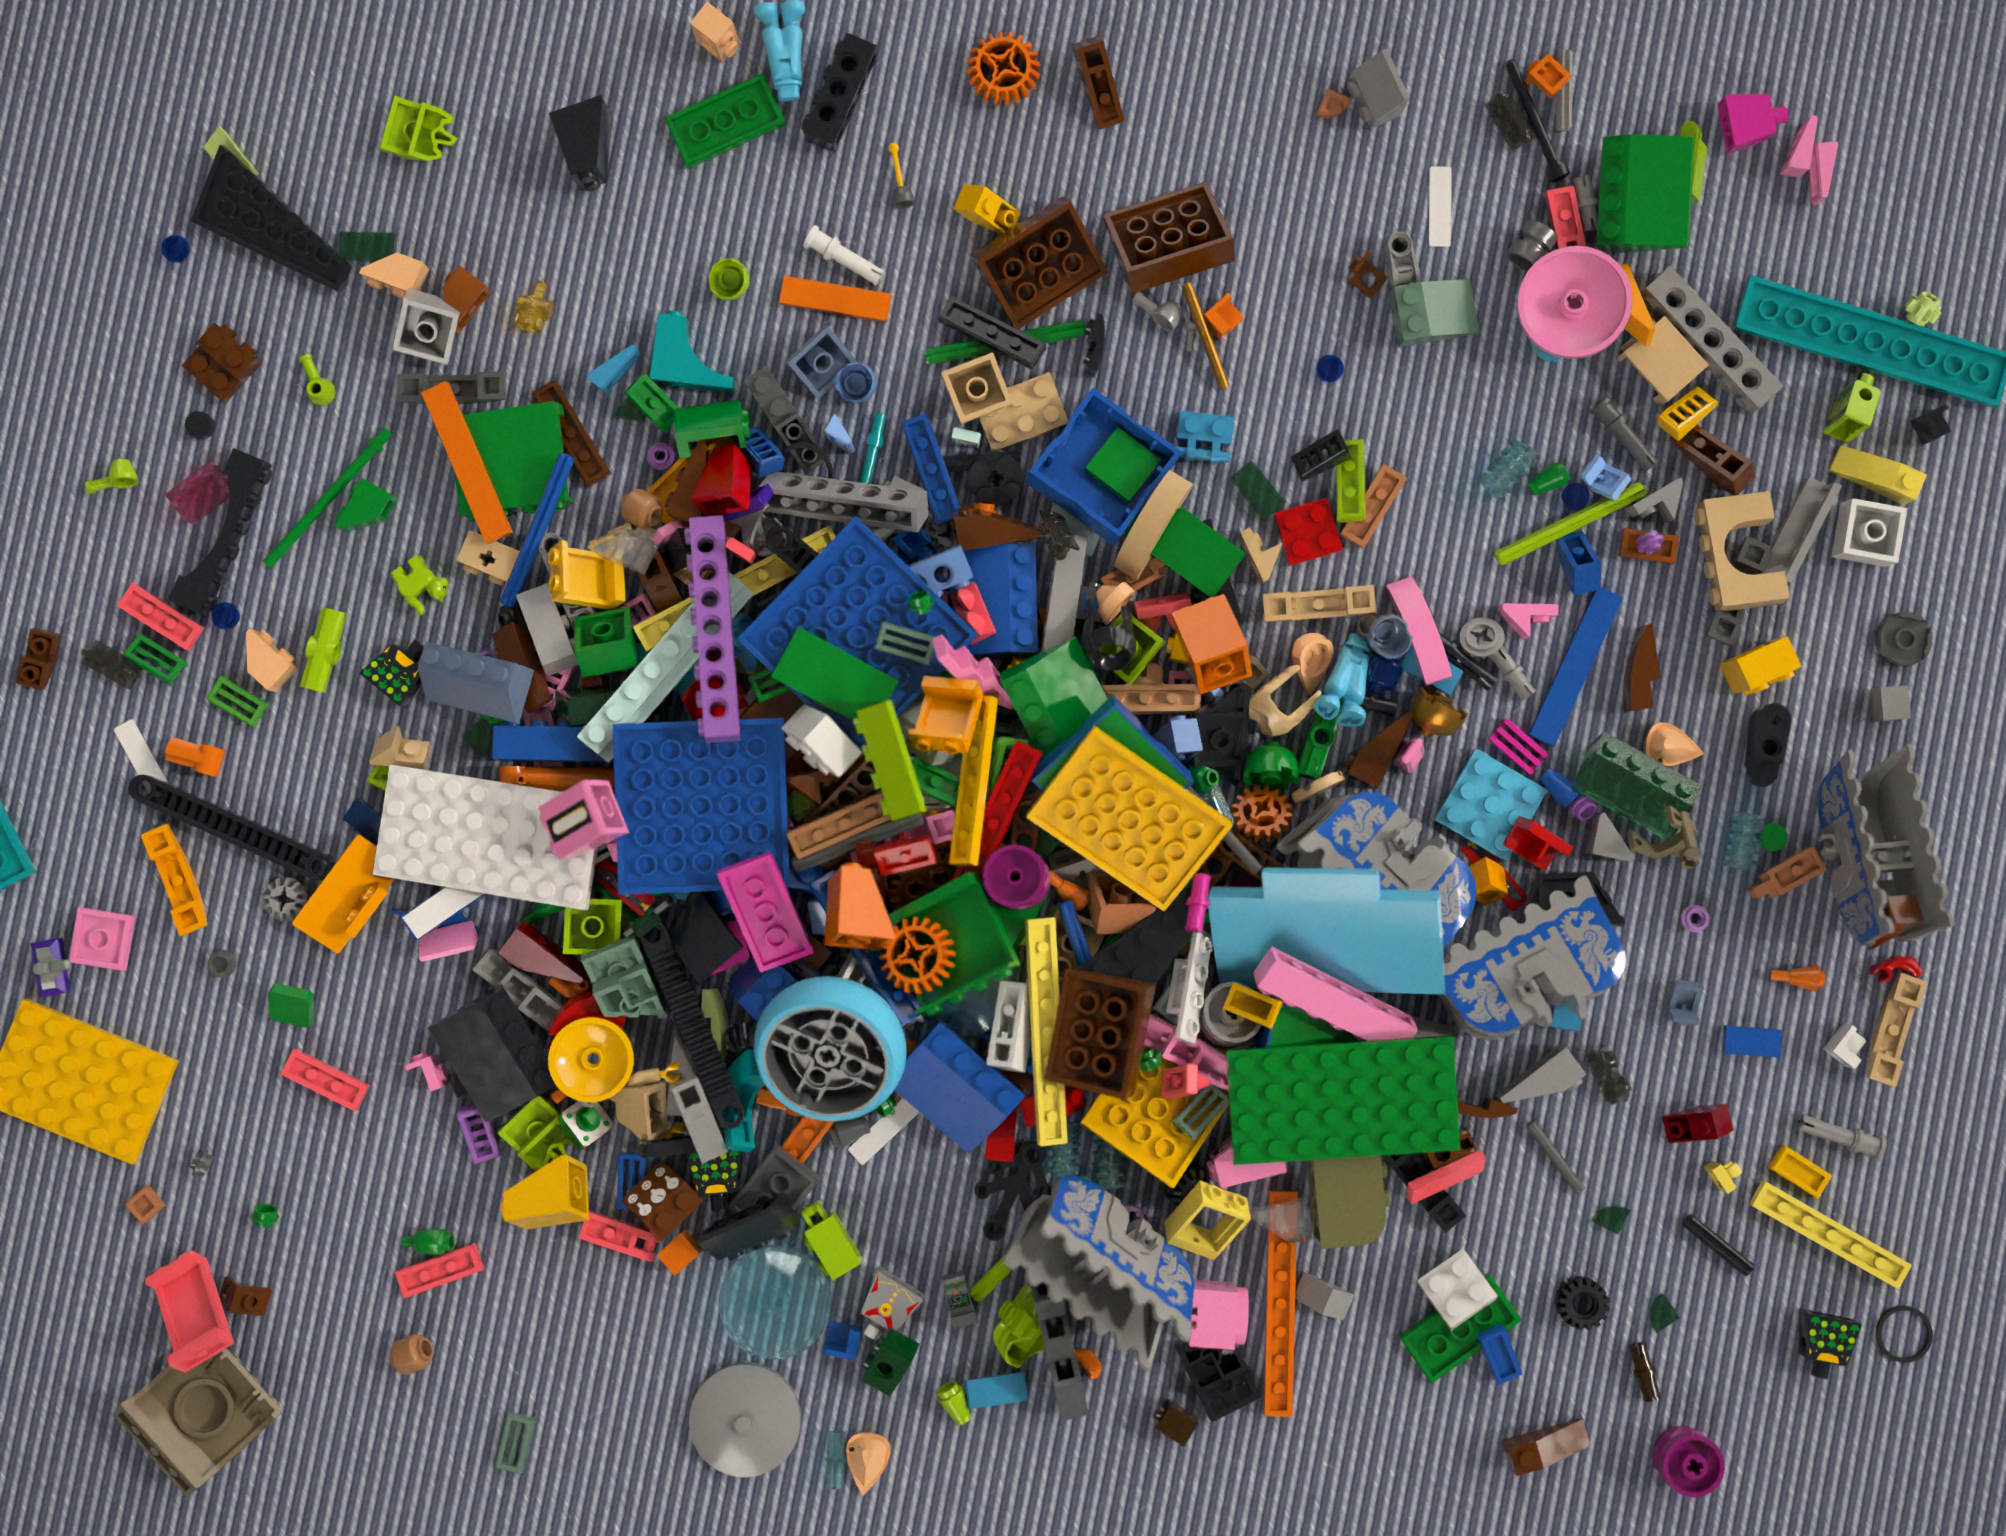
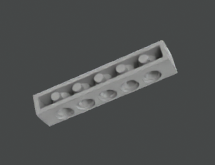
M1671 266L1641 292L1646 308L1654 311L1660 318L1665 316L1708 363L1705 370L1711 371L1715 375L1717 383L1722 389L1731 392L1741 409L1748 411L1750 414L1755 412L1783 387L1776 377ZM1667 296L1675 300L1676 307H1671L1667 304ZM1685 316L1691 317L1694 320V327H1689L1686 324ZM1704 336L1712 339L1713 348L1708 347L1704 343ZM1723 356L1731 359V368L1724 365ZM1742 376L1750 380V388L1743 385Z
M784 472L769 474L760 484V486L769 484L774 493L769 501V506L764 512L849 523L857 516L867 526L918 532L928 517L927 491Z

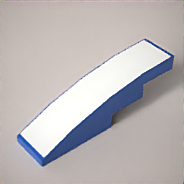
M444 887L400 919L415 940L419 941L441 924H445L488 894Z

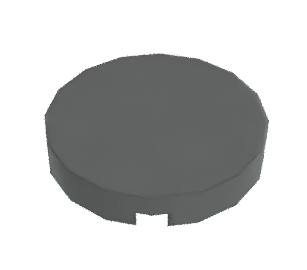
M1898 612L1887 616L1879 624L1875 633V646L1879 655L1887 663L1900 667L1912 666L1928 656L1933 645L1932 631L1921 616L1912 612Z

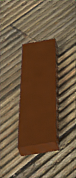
M554 379L532 392L537 403L556 401L563 406L564 417H560L563 447L567 454L574 458L573 464L586 486L590 488L612 475L557 380Z

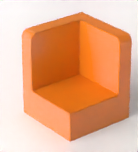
M1229 293L1204 314L1208 328L1219 340L1223 339L1244 319L1243 315L1230 302L1232 296Z
M685 1228L657 1254V1257L675 1276L702 1252L703 1248L698 1245L697 1241Z

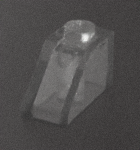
M623 527L589 542L587 547L600 557L644 575L659 545L651 539L652 534L639 527L635 531Z
M1303 1197L1249 1208L1252 1219L1284 1240H1290L1291 1243L1306 1241L1307 1236L1313 1235L1307 1203Z

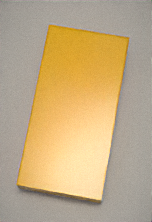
M1783 1144L1768 1166L1769 1169L1817 1199L1832 1177L1831 1174Z

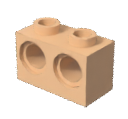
M706 2L690 22L697 43L723 63L727 57L730 58L736 53L739 47V39L734 23L709 2Z

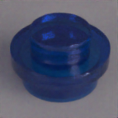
M172 235L163 241L162 254L172 263H181L188 258L190 245L182 236Z
M1335 355L1323 356L1316 365V373L1324 382L1337 381L1344 371L1343 362Z
M1571 483L1563 489L1561 499L1568 509L1580 510L1588 504L1590 494L1587 487L1583 484Z
M222 602L213 608L211 619L216 627L229 630L238 624L240 612L234 604Z

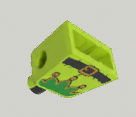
M1859 373L1856 380L1840 392L1822 433L1848 444L1871 426L1881 394L1880 389L1872 386L1874 381L1872 375Z

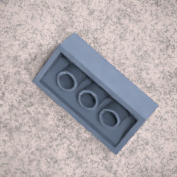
M425 641L418 665L426 700L519 724L533 677V669Z

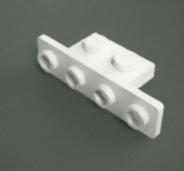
M1204 930L1202 933L1193 932L1189 958L1175 959L1166 1010L1167 1014L1179 1016L1176 1038L1189 1044L1196 1043L1199 1032L1201 1007L1204 1003L1203 995L1208 977L1210 953L1213 949L1212 934Z

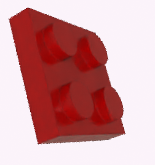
M1328 498L1273 514L1289 567L1343 550Z

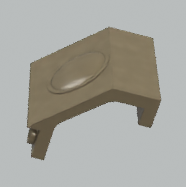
M226 1348L186 1373L168 1365L138 1393L125 1400L112 1415L188 1498L281 1415L283 1411L279 1407L277 1400L273 1396L268 1395L260 1386L259 1380L254 1375L249 1374L242 1366L240 1359L235 1354H231Z

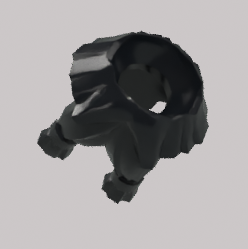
M1091 599L1086 600V622L1083 628L1082 641L1091 667L1107 672L1124 669L1131 663L1136 653V639L1133 634L1131 611L1128 606H1121L1122 626L1098 628L1096 621L1093 620ZM1107 644L1122 647L1118 653L1113 655H1107L1100 651Z

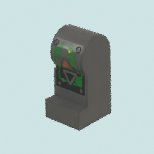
M964 1270L942 1276L953 1329L978 1323V1315L973 1298L970 1295V1288Z

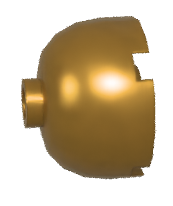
M1423 687L1419 688L1411 704L1412 718L1419 725L1417 730L1429 738H1432L1433 735L1440 737L1450 736L1457 732L1468 717V713L1461 706L1458 711L1455 710L1452 700L1429 688L1424 690Z

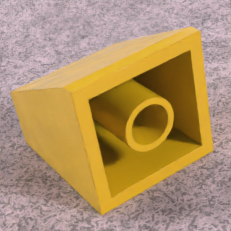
M561 1155L503 1192L500 1210L504 1221L528 1230L589 1220L587 1165L568 1155Z

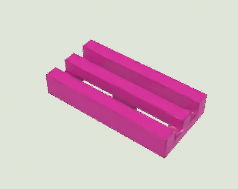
M1505 718L1488 738L1493 745L1528 775H1531L1535 768L1542 763V760L1549 755L1508 718ZM1507 727L1511 732H1513L1519 739H1521L1527 746H1529L1535 753H1537L1538 757L1536 758L1534 755H1532L1526 748H1524L1518 741H1516L1510 734H1508L1504 730V728ZM1500 734L1521 754H1523L1529 761H1531V765L1528 766L1522 759H1520L1514 752H1512L1506 745H1504L1497 738V736Z

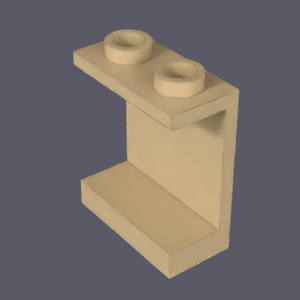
M1665 316L1658 322L1652 319L1655 331L1650 346H1644L1632 337L1620 347L1623 353L1616 358L1619 362L1627 358L1657 391L1658 395L1653 399L1660 407L1708 366V363Z

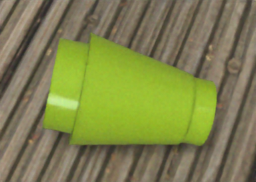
M950 1381L942 1385L937 1390V1401L958 1426L967 1423L971 1419L962 1386L958 1385L956 1381Z

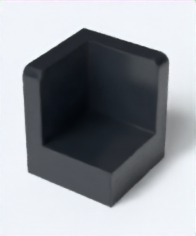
M1947 403L1910 421L1922 445L1951 432L1942 414L1943 411L1949 409Z

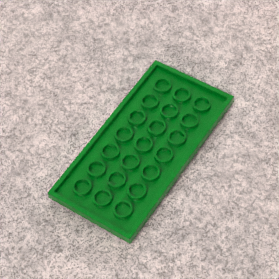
M1451 1035L1226 1050L1232 1160L1234 1165L1460 1150L1454 1037Z

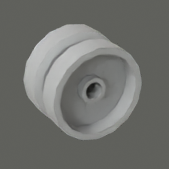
M1233 982L1222 983L1204 995V1003L1201 1007L1199 1034L1203 1040L1213 1047L1222 1049L1234 1048L1256 1035L1261 1027L1258 1023L1223 1009ZM1234 982L1236 984L1249 988L1245 984Z

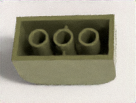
M1381 1156L1306 1160L1313 1239L1321 1249L1361 1246L1376 1240L1383 1232L1386 1224V1206H1390L1388 1189H1384L1383 1178H1387V1168L1385 1161H1381Z

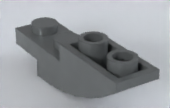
M767 365L743 380L787 447L793 443L806 442L821 449ZM795 448L790 450L805 474L824 462L816 452L810 449Z

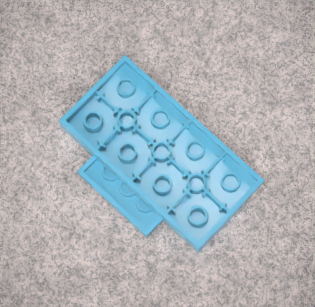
M1263 868V888L1212 887L1208 895V901L1210 902L1209 915L1219 984L1237 982L1245 984L1251 989H1258L1253 972L1272 946L1363 992L1445 994L1440 891L1380 890L1379 869Z

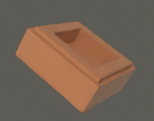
M150 1185L144 1186L124 1204L141 1225L146 1224L167 1206Z

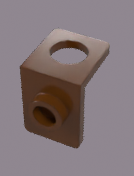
M1368 250L1363 258L1358 255L1348 267L1351 273L1347 281L1371 299L1386 282L1387 276L1367 261L1372 254ZM1363 274H1374L1377 279L1376 285L1371 288L1365 287L1361 282Z
M226 1276L219 1297L222 1307L228 1313L264 1316L272 1290L266 1287L239 1285L234 1279ZM230 1287V1295H229V1298H228V1300H227V1298H226L227 1290H228V1288Z

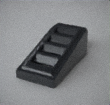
M1337 429L1291 456V459L1303 482L1352 459V456L1340 430ZM1335 444L1337 445V447H1338V449H1339V451L1336 452V453H1334V451H1333V449H1332V447H1331L1332 445H1335ZM1324 449H1326L1329 454V457L1326 459H1324V456L1321 452ZM1317 454L1320 462L1315 465L1311 455ZM1305 458L1310 466V469L1306 471L1301 461Z

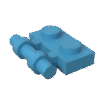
M1180 411L1176 440L1187 441V447L1176 446V448L1182 451L1179 458H1185V461L1194 462V459L1210 461V464L1216 465L1219 462L1230 463L1231 452L1220 451V445L1231 446L1235 417ZM1196 442L1210 443L1211 450L1196 449Z

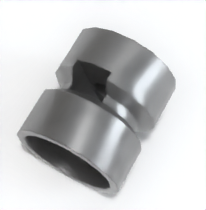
M1528 220L1519 234L1520 240L1514 241L1506 256L1515 266L1528 272L1535 262L1543 257L1544 254H1547L1548 251H1551L1558 237L1548 226L1535 220Z

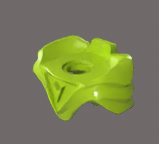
M1026 1285L1021 1288L1014 1301L1008 1299L1004 1302L998 1311V1316L1002 1320L993 1331V1339L999 1353L1008 1364L1015 1368H1020L1028 1357L1046 1351L1031 1285Z

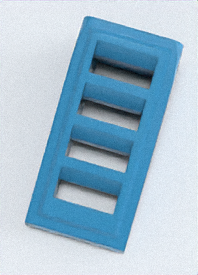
M632 344L589 372L586 377L606 395L642 356L641 352Z

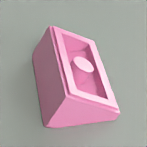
M466 921L437 928L420 939V961L424 962L474 950L478 941L474 922Z

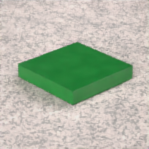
M1117 427L1085 467L1084 471L1128 504L1160 464L1161 459Z

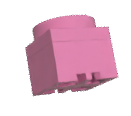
M1194 1279L1195 1288L1191 1314L1190 1340H1188L1189 1346L1235 1350V1344L1244 1345L1247 1336L1249 1313L1247 1288L1235 1287L1233 1282Z

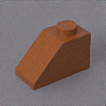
M460 265L456 270H452L447 275L445 285L443 286L444 301L460 312L456 328L458 335L492 292L484 283Z

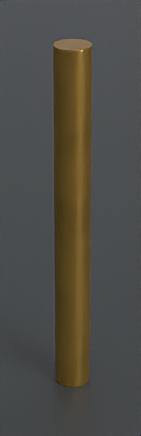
M1192 282L1186 283L1181 286L1219 390L1230 386Z

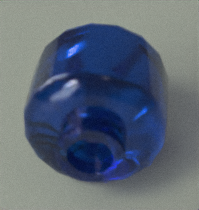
M1381 655L1371 656L1366 683L1369 684L1367 689L1383 695L1384 691H1394L1403 673V667L1399 664L1400 659H1387Z

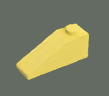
M1842 445L1839 446L1828 470L1902 505L1917 499L1927 477V474L1903 463Z

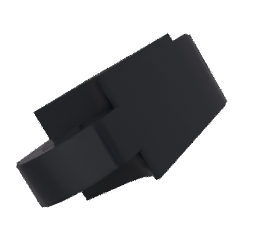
M1778 703L1766 704L1757 708L1750 718L1744 768H1747L1746 776H1748L1749 782L1756 787H1767L1774 780H1777L1780 763L1784 761L1792 721L1789 710ZM1775 714L1774 722L1771 724L1769 718ZM1764 741L1770 744L1768 755L1762 751V743Z

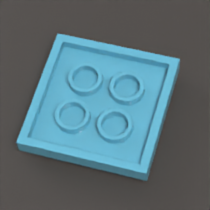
M1473 749L1433 820L1507 862L1513 851L1504 846L1503 842L1519 816L1532 819L1548 790L1480 750Z

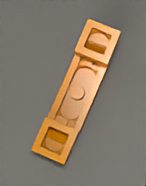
M164 824L141 834L150 860L155 861L172 904L173 910L170 913L179 936L182 937L207 926L205 908L196 879L170 826Z

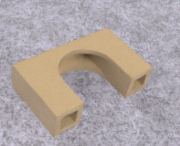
M1770 491L1704 499L1696 507L1694 518L1696 524L1700 525L1701 536L1699 538V546L1701 551L1705 552L1704 573L1706 578L1710 580L1709 601L1711 605H1714L1715 611L1725 612L1781 605L1788 600L1790 596L1785 571L1757 575L1742 573L1730 564L1724 550L1725 539L1730 531L1739 528L1767 525L1775 518Z

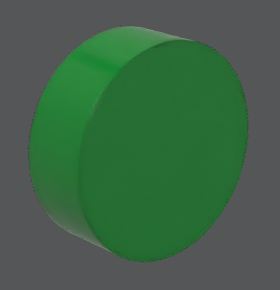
M1768 823L1758 830L1757 841L1765 850H1780L1787 843V832L1780 824Z

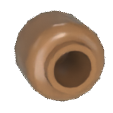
M635 489L626 494L621 500V514L626 522L640 529H648L660 522L663 508L661 501L655 495L643 489Z
M412 1334L395 1341L390 1351L389 1360L391 1366L400 1374L409 1375L428 1367L434 1353L433 1346L430 1340L424 1336Z

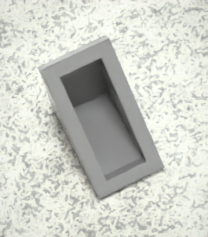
M1596 813L1592 817L1585 854L1623 862L1633 861L1635 857L1606 813Z
M1304 1271L1295 1289L1296 1300L1322 1315L1344 1320L1354 1298L1353 1293Z

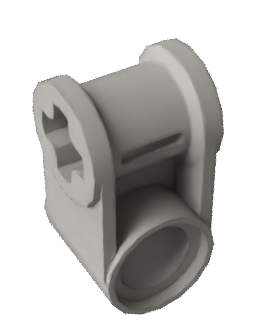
M1405 232L1394 233L1383 247L1387 277L1391 289L1399 284L1420 282V270L1411 237ZM1392 242H1400L1404 247V252H1395L1392 248Z

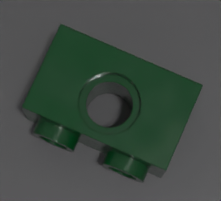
M890 1328L885 1337L881 1335L878 1337L872 1349L875 1354L869 1352L862 1365V1368L866 1371L861 1381L891 1397L911 1365L920 1344Z

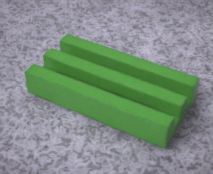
M221 675L206 698L208 701L255 728L258 725L259 718L263 717L264 710L268 709L270 705ZM223 684L258 704V708H254L224 690L221 686ZM216 694L223 695L253 714L252 718L216 698Z

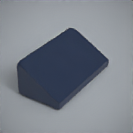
M356 798L343 820L377 846L382 815L362 798Z

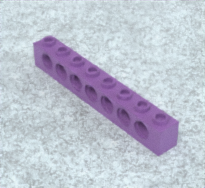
M723 515L689 518L690 527L685 528L686 544H691L692 554H687L688 571H693V581H689L688 585L690 598H695V608L690 609L692 626L697 625V636H692L693 652L699 653V663H694L695 680L701 681V691H696L697 708L703 709V718L698 719L699 735H704L706 743L741 741L727 548L725 547V522ZM709 543L714 547L710 552L703 553L699 551L700 546ZM706 570H712L716 573L710 580L701 578L702 573ZM708 597H714L718 600L713 607L704 606L703 601ZM710 624H716L720 627L719 631L712 635L704 632L705 628ZM717 651L722 656L718 661L710 662L706 659L710 652ZM721 679L724 682L721 688L713 690L708 687L711 680ZM716 706H722L726 709L721 717H713L710 715V712Z

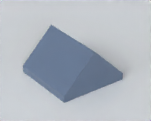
M827 324L786 361L789 370L817 399L822 397L834 385L832 379L835 378V375L843 366L849 363H858Z

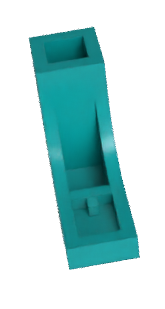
M748 1049L737 1057L728 1069L744 1108V1120L735 1129H723L726 1149L750 1152L755 1149L752 1107L758 1092L765 1086L757 1068L754 1050ZM727 1107L723 1109L722 1118L728 1123L736 1121L738 1115L734 1108Z

